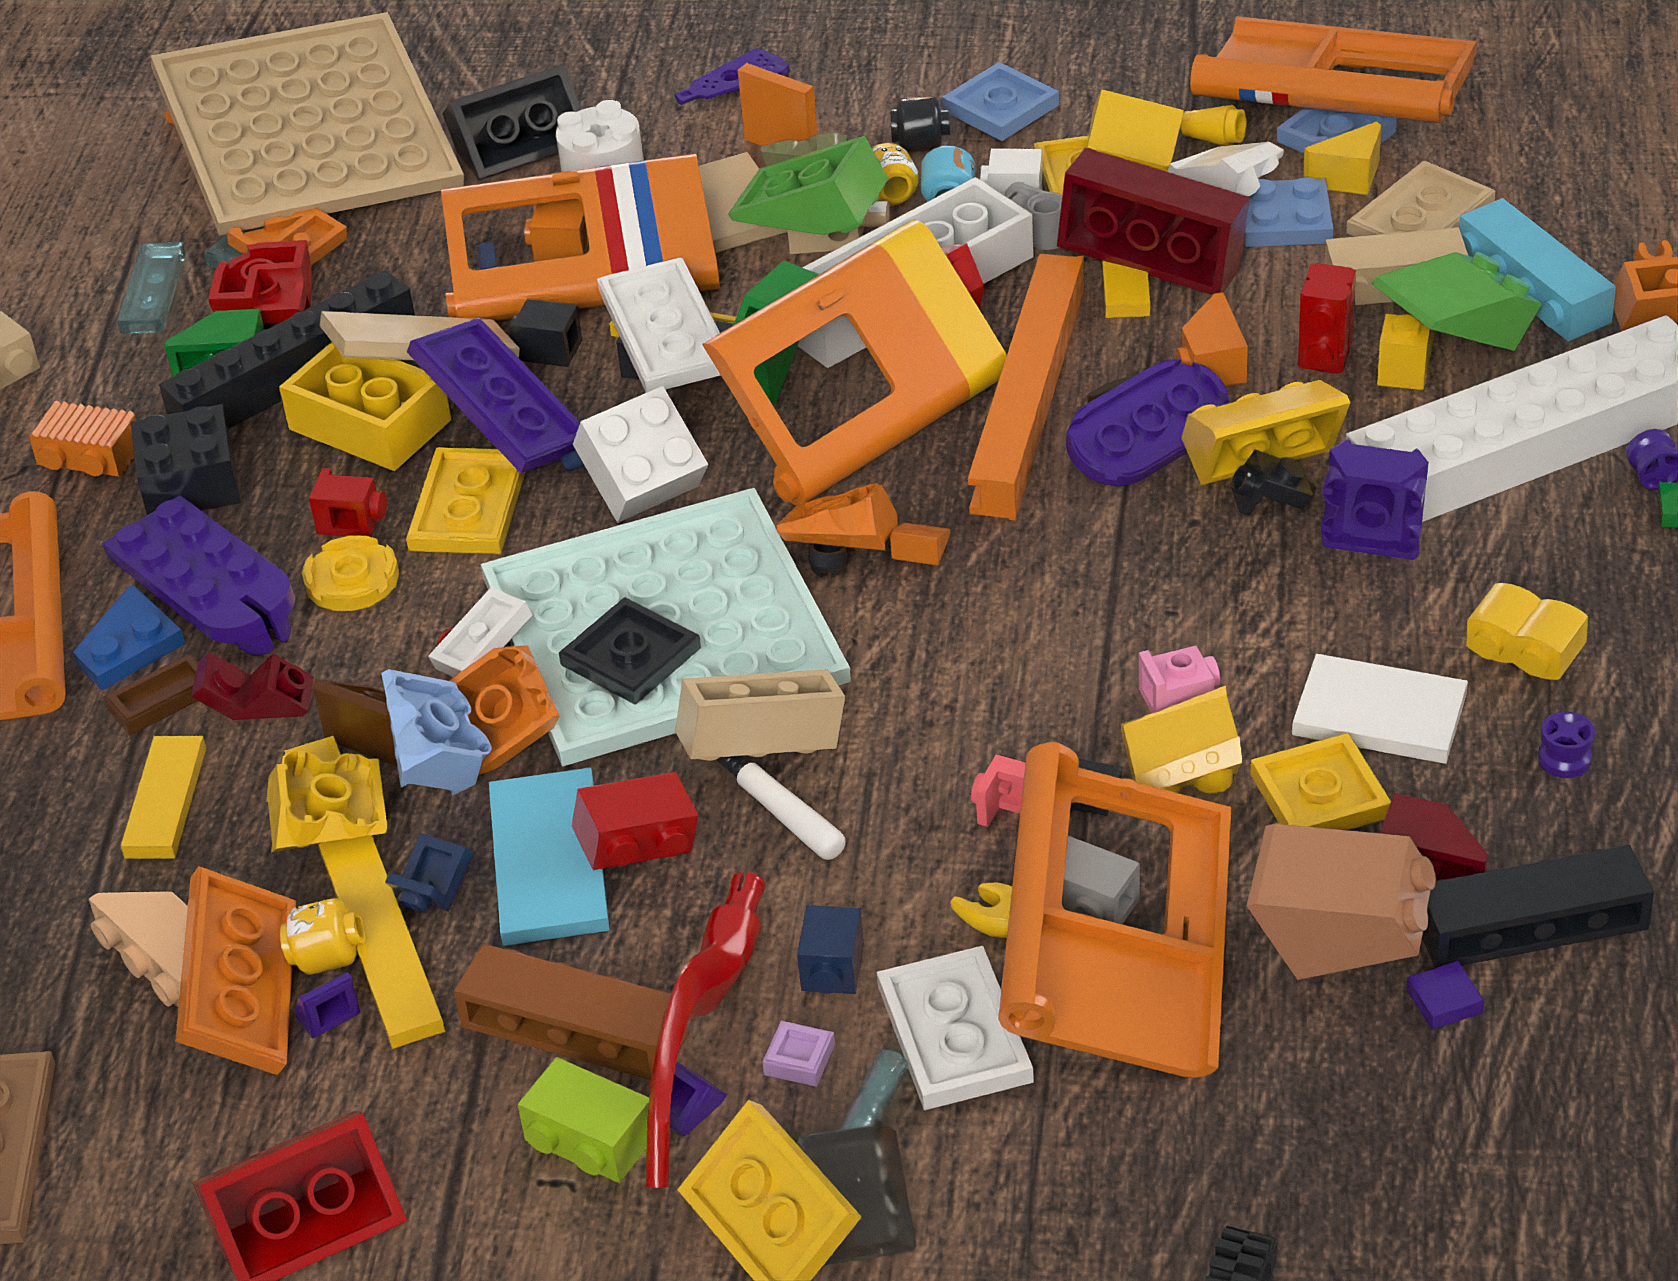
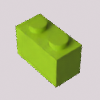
M558 1057L553 1060L518 1103L525 1141L542 1153L549 1154L552 1152L574 1162L581 1170L590 1175L600 1174L620 1183L646 1150L649 1097Z

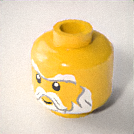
M877 144L872 147V150L888 177L887 182L878 194L879 199L877 201H888L889 206L900 205L915 193L919 183L918 170L907 150L898 144Z
M332 898L293 908L288 915L287 923L282 924L280 927V942L287 962L291 966L297 965L305 974L312 975L351 965L357 956V945L365 942V929L358 912L350 913L348 907L341 900Z

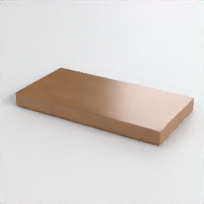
M51 1051L0 1055V1244L24 1243L56 1064Z

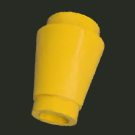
M1234 105L1185 111L1181 120L1183 136L1223 146L1242 143L1246 134V114L1244 110L1236 109Z

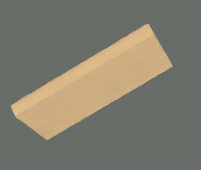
M322 311L320 327L344 357L414 360L407 353L411 340L475 318ZM482 319L504 344L519 357L520 348L493 319Z

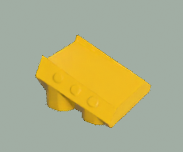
M1226 686L1121 724V732L1132 780L1140 784L1178 793L1182 787L1194 785L1199 791L1205 793L1224 792L1231 786L1233 774L1238 772L1242 764L1240 736L1237 735L1227 698Z
M291 750L283 756L281 764H277L269 775L266 802H268L271 827V853L334 842L335 840L354 839L386 833L387 820L378 758L368 759L360 754L345 753L338 756L334 761L322 762L316 754L310 751Z

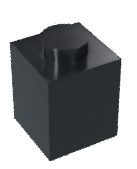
M527 299L518 316L515 315L512 318L509 328L510 338L520 348L518 358L524 362L568 367L582 342L577 305Z

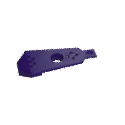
M755 48L691 81L690 88L674 95L677 102L683 105L697 98L710 99L728 92H737L740 90L738 69L744 64L748 63L783 76L790 72L789 64L778 55Z

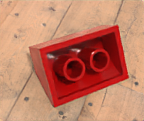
M354 1111L192 1182L213 1235L236 1281H276L407 1221L363 1113Z

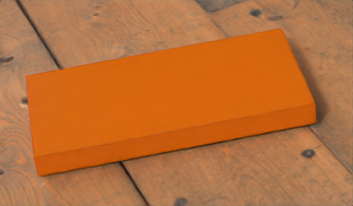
M198 866L190 877L175 1042L275 1075L282 1071L287 1064L292 966L287 962L282 951L280 927L282 924L287 923L290 911L296 907V900Z

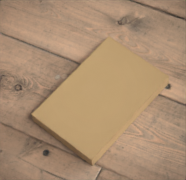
M748 152L699 166L715 253L788 232L786 229L732 221L729 217V211L759 170Z
M1422 161L1347 221L1346 233L1358 237L1459 227L1460 215L1494 202L1496 191L1427 161Z

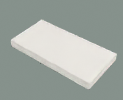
M676 258L597 279L599 293L646 393L661 386L669 389L721 375L702 346L703 343L720 334L683 258Z

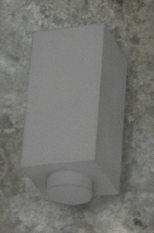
M1068 836L1062 893L1063 908L1071 912L1123 924L1140 900V863Z

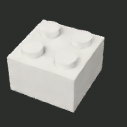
M663 386L581 421L573 442L574 448L617 523L699 487L708 466L706 459Z

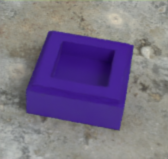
M1459 961L1407 977L1406 990L1431 1030L1483 1013L1484 999Z

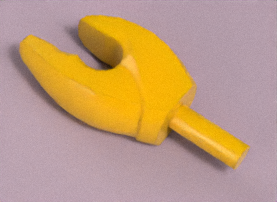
M998 882L979 885V896L993 907H984L979 902H971L956 896L951 899L950 904L953 911L972 928L991 937L1007 938L1012 886Z

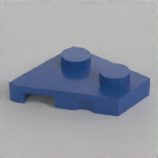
M132 585L122 593L73 651L77 667L101 690H104L183 646L185 641L182 630Z

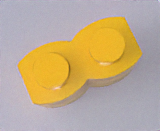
M1496 583L1467 620L1466 646L1485 659H1492L1501 663L1513 662L1529 675L1543 679L1559 680L1586 644L1588 616L1578 608L1565 602L1551 599L1541 600L1535 594L1519 586Z

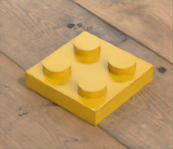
M1348 733L1251 760L1250 775L1279 824L1350 830L1384 820L1391 803Z

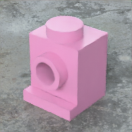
M1197 646L1156 656H1151L1149 650L1139 652V690L1151 713L1164 710L1169 706L1213 691L1214 686L1220 685V673L1216 660L1213 656L1203 658Z

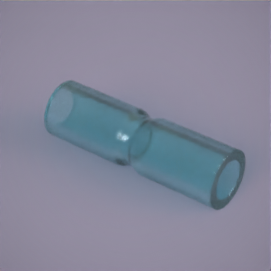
M881 1050L876 1055L859 1088L858 1097L853 1100L833 1139L835 1147L844 1155L860 1158L867 1151L884 1117V1110L890 1105L908 1070L906 1059L899 1053L892 1050Z

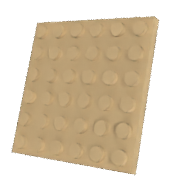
M388 12L151 55L153 73L219 236L227 234L228 230L235 227H240L241 231L264 227V220L278 216H291L299 211L318 208L328 214L441 191V189L464 186V173Z

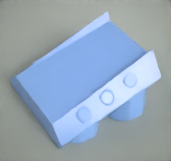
M391 669L381 673L387 698V709L390 715L401 788L410 783L451 790L453 796L476 785L482 760L491 752L492 746L486 735L470 723L468 715L471 713V706L466 697L458 690L456 682Z

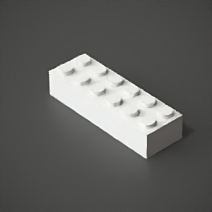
M975 177L802 268L821 274L907 222L918 220L929 228L940 247L967 243L981 279L985 284L1034 257L1032 214ZM845 316L837 317L802 338L798 344V347L827 368L866 348L851 321Z

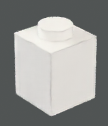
M991 148L989 166H981L980 180L1002 195H1005L1006 189L1015 182L1024 183L1030 187L1043 190L1042 149Z

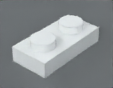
M491 587L428 657L435 669L455 677L493 648L504 647L533 614L525 601Z

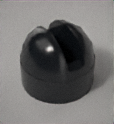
M810 543L808 546V560L811 570L819 577L823 576V572H831V578L836 577L846 567L847 547Z

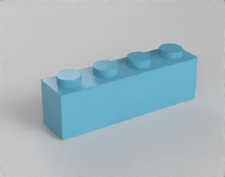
M1501 198L1460 215L1459 229L1468 256L1474 257L1476 252L1485 254L1500 264L1497 271L1502 275L1510 274L1527 283L1531 287L1528 294L1542 303L1536 316L1568 342L1612 323L1616 286L1505 199Z

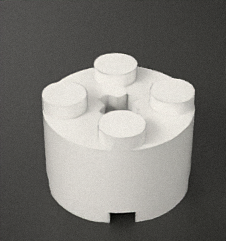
M605 100L598 103L596 107L586 108L577 112H565L557 119L556 139L561 172L644 160L639 122L633 114L621 109V104L618 101Z

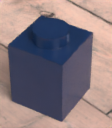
M806 905L797 952L801 991L824 994H856L864 948L861 908Z

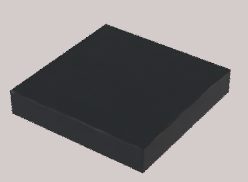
M624 597L558 653L561 666L636 705L701 648L700 635Z

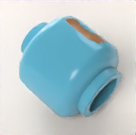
M941 146L934 148L925 155L921 163V193L928 202L975 178L974 159L971 154L959 147Z

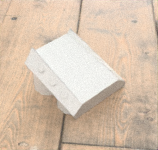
M1271 142L1220 146L1170 163L1167 172L1250 196L1260 187L1258 178L1268 174L1278 166V160L1283 156L1284 150Z

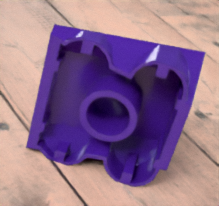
M1349 439L1330 449L1329 467L1323 484L1322 494L1325 499V509L1321 522V543L1324 547L1414 560L1419 556L1429 462L1419 449L1416 448L1412 452L1371 447L1352 444Z

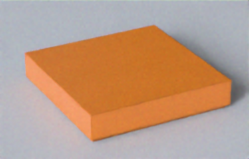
M748 63L738 69L745 140L761 146H767L786 140H809L810 137L818 134L814 86Z

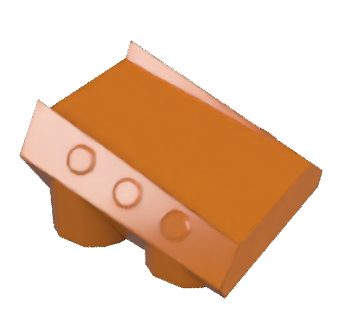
M878 483L861 486L844 494L825 496L798 504L776 525L777 533L785 541L886 551L885 541L890 537L892 530L899 526L897 512L882 484L879 485Z
M528 645L493 648L450 680L451 682H456L458 690L466 697L471 706V713L468 715L470 723L486 735L492 746L491 752L482 760L479 775L498 769L552 730L560 717Z

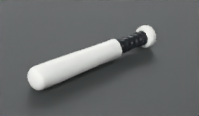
M742 756L719 757L716 759L719 764L737 778V783L758 800L818 856L830 860L836 858L845 847V837L756 763H750Z

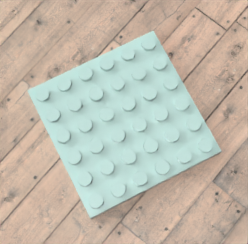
M755 488L481 564L483 579L488 590L492 587L525 601L533 614L509 641L511 646H529L560 717L548 734L562 766L675 734L682 679L828 669L838 685L851 682L850 667L784 542L777 533V529ZM624 597L700 635L701 648L636 705L561 666L558 653Z

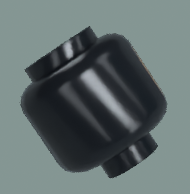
M934 96L901 98L897 104V109H890L892 143L899 142V146L907 150V152L931 151L941 146L943 135H950L949 110H941L940 102Z

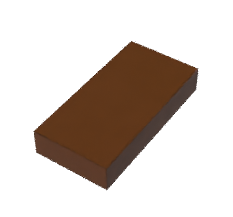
M189 653L104 696L107 710L131 736L197 702L191 695L199 661L192 653Z

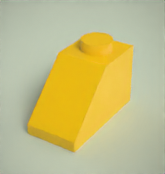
M1386 314L1379 345L1377 385L1424 390L1435 330H1431L1411 314Z

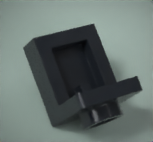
M1254 450L1245 464L1236 470L1231 482V489L1238 510L1246 515L1252 513L1263 497L1302 510L1313 497L1302 465L1291 458H1278L1258 450Z

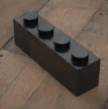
M1630 845L1598 849L1573 856L1546 859L1516 867L1494 869L1464 877L1438 880L1435 882V887L1430 890L1427 907L1428 926L1423 931L1422 940L1434 967L1437 968L1459 961L1461 966L1647 930L1650 924L1654 890Z

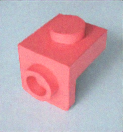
M995 755L986 772H980L976 776L971 790V802L976 804L977 824L988 827L999 808L1020 813L1025 762Z

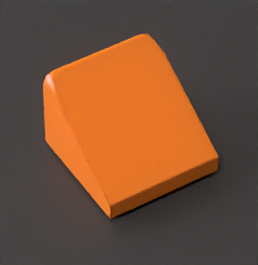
M902 523L893 529L890 535L892 559L939 565L950 536V529Z

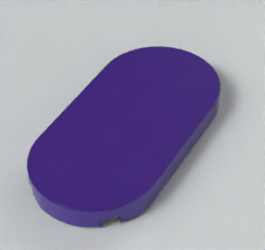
M1173 359L1159 362L1087 403L1075 413L1066 434L1068 455L1073 464L1085 476L1096 482L1111 486H1127L1137 483L1187 453L1181 437L1188 414L1205 405L1212 404L1217 407L1228 404V391L1224 383L1210 369L1194 362L1192 366L1180 364L1181 360Z

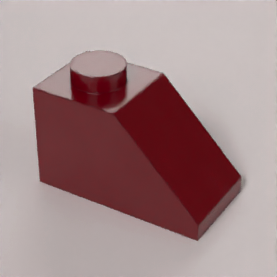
M1394 793L1379 834L1410 836L1422 857L1425 856L1431 861L1436 881L1487 871V852L1447 804Z

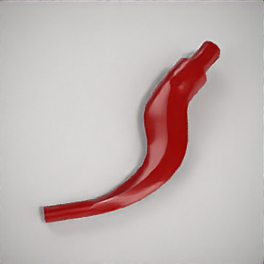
M743 872L733 875L725 904L714 908L709 916L702 938L701 952L691 958L681 971L666 1005L651 1074L647 1117L645 1187H669L671 1093L677 1056L686 1027L694 1018L708 1015L716 1009L739 979L755 950L761 932V922L755 914L765 890V882L757 874L747 872L743 887H741L744 880Z

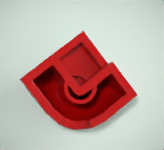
M307 241L262 242L247 245V253L235 257L229 262H219L214 272L208 298L213 312L260 309L263 326L265 324H279L291 318L295 313L304 311L305 308H310L312 274Z

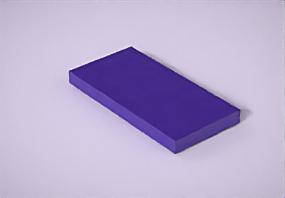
M480 317L410 341L407 353L520 473L560 459L563 454L576 450L573 442L580 422Z

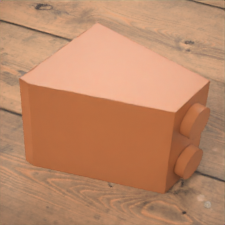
M1272 824L1265 826L1247 907L1296 979L1299 980L1418 956L1422 934L1428 926L1427 907L1430 890L1435 887V872L1431 861L1425 856L1422 857L1410 836Z

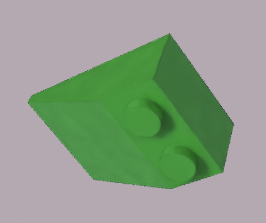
M864 135L760 168L728 215L732 221L817 235H826L839 230L841 233H848L858 228L864 222L863 217L870 206L879 199L878 194L887 182L888 177Z
M1453 252L1378 275L1372 283L1373 286L1431 330L1515 351L1542 305L1541 302L1528 294L1531 287L1527 283L1510 274L1502 275L1497 271L1500 264L1480 252H1476L1474 257Z

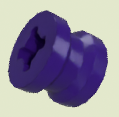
M1661 429L1646 430L1630 441L1626 448V458L1631 467L1636 470L1638 479L1644 487L1650 490H1659V482L1676 483L1678 481V450L1675 449V444L1666 431Z
M1574 712L1554 713L1544 720L1541 726L1542 743L1538 752L1539 764L1543 770L1560 778H1573L1581 776L1588 771L1592 761L1591 746L1595 737V730L1591 721L1583 715Z

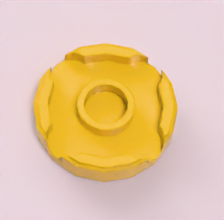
M345 536L327 542L321 546L322 552L318 553L314 558L313 554H311L305 560L302 570V577L308 597L317 606L332 611H355L376 604L386 598L396 587L400 574L393 549L388 545L386 547L379 545L378 539L369 536Z

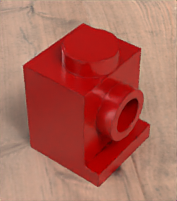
M322 468L309 497L316 533L321 535L371 537L378 520H382L385 517L387 509L386 494L383 491H376L374 478L333 475L332 470Z

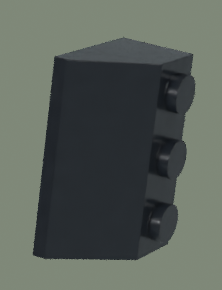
M563 64L452 100L448 103L442 115L457 153L479 181L559 154L556 139L557 119L565 112L580 111L581 107Z

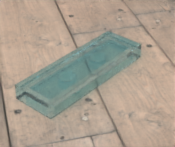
M183 242L141 244L117 319L120 333L163 332L186 255Z

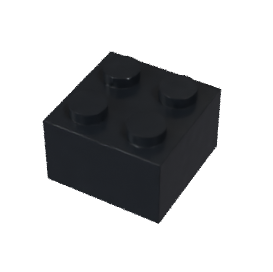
M223 404L210 407L201 406L189 411L162 416L153 415L145 419L131 421L136 476L147 515L155 511L163 502L173 500L179 495L201 511L241 503L234 450Z

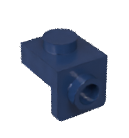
M420 833L402 876L389 872L385 883L400 894L397 901L410 909L427 913L429 906L449 912L473 853L466 847Z

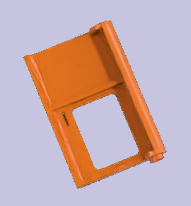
M1047 742L1031 748L1026 755L998 1015L1001 1026L1008 1032L1018 1036L1182 1077L1197 1078L1212 1074L1219 1066L1231 807L1140 784L1131 779H1121L1078 768L1079 759L1076 753L1057 742ZM1071 803H1082L1160 823L1169 829L1170 847L1163 935L1071 912L1063 908L1062 893Z

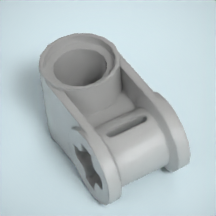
M1020 182L1011 184L1006 189L1004 196L1032 214L1033 246L1042 250L1060 248L1057 247L1062 195L1036 189Z

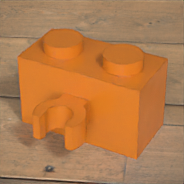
M1667 240L1660 242L1656 250L1657 256H1652L1648 253L1645 243H1639L1633 255L1634 261L1623 263L1613 283L1616 286L1614 311L1621 331L1665 315L1678 325V256L1672 257L1673 250Z

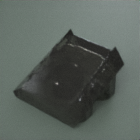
M877 1119L870 1126L802 1136L797 1131L793 1134L791 1138L862 1216L824 1265L912 1252L916 1248L896 1130Z

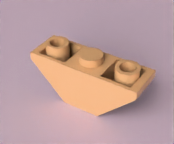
M173 892L97 893L90 897L89 901L95 917V921L91 923V928L101 945L107 950L114 947L121 953V957L129 971L137 978L144 975L151 982L156 995L166 1006L169 1007L175 1004L179 1007L188 906Z

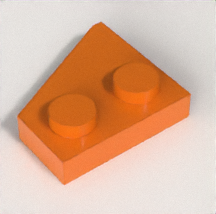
M318 208L295 212L291 216H278L264 220V228L242 233L240 227L231 228L227 231L228 245L243 254L248 252L247 245L306 240L312 266L347 240V227Z

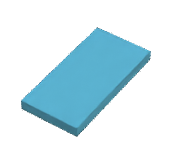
M591 768L489 782L499 923L503 946L610 931L603 869L592 870L571 826L577 789L594 786Z

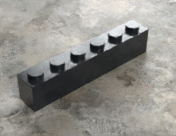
M387 270L369 276L366 280L342 292L331 295L328 299L305 311L295 313L291 318L267 330L260 331L253 337L227 350L218 352L215 356L190 369L179 372L176 376L159 384L167 415L189 411L201 406L210 407L223 404L228 428H231L282 401L279 386L332 342L320 327L322 311L415 316L410 288Z

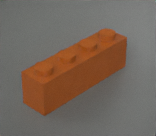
M487 944L482 945L454 990L462 1028L651 1080L654 1055L664 1011L671 994L666 990H654L622 981L614 976H602L573 968L566 963H554L524 955L514 949H502ZM688 1025L686 1027L680 1049L684 1044L687 1036L689 1035Z

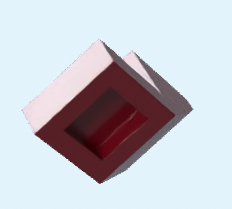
M208 652L197 664L191 697L232 720L303 717L309 711L314 676L275 654H272L249 675L234 664L228 663Z

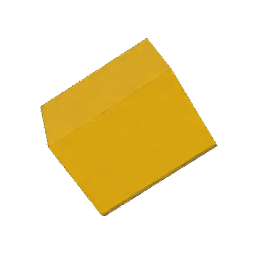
M1101 90L1092 113L1087 148L1167 172L1172 162L1184 110Z

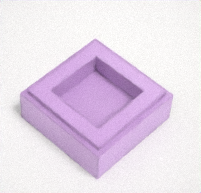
M781 1021L762 1061L764 1075L817 1087L835 1046L834 1032Z

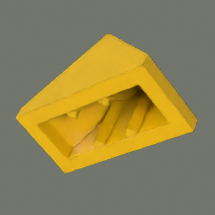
M1376 121L1305 147L1303 177L1314 179L1326 178L1327 190L1368 195L1380 161L1382 125Z

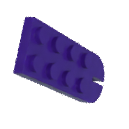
M181 495L173 500L163 502L155 511L136 523L121 528L115 536L102 543L111 561L210 639L221 643H236L243 652L259 656L269 654L274 648L267 629H273L276 638L281 642L286 643L291 632V622L288 615L295 604V593L288 576Z

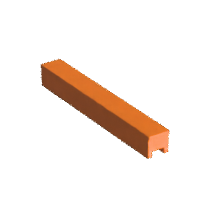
M1039 254L969 472L968 485L976 486L969 506L970 514L1009 518V520L1016 521L1083 298L1084 256L1072 257Z

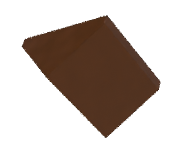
M316 679L313 692L324 737L334 736L338 745L397 766L385 691L368 685Z

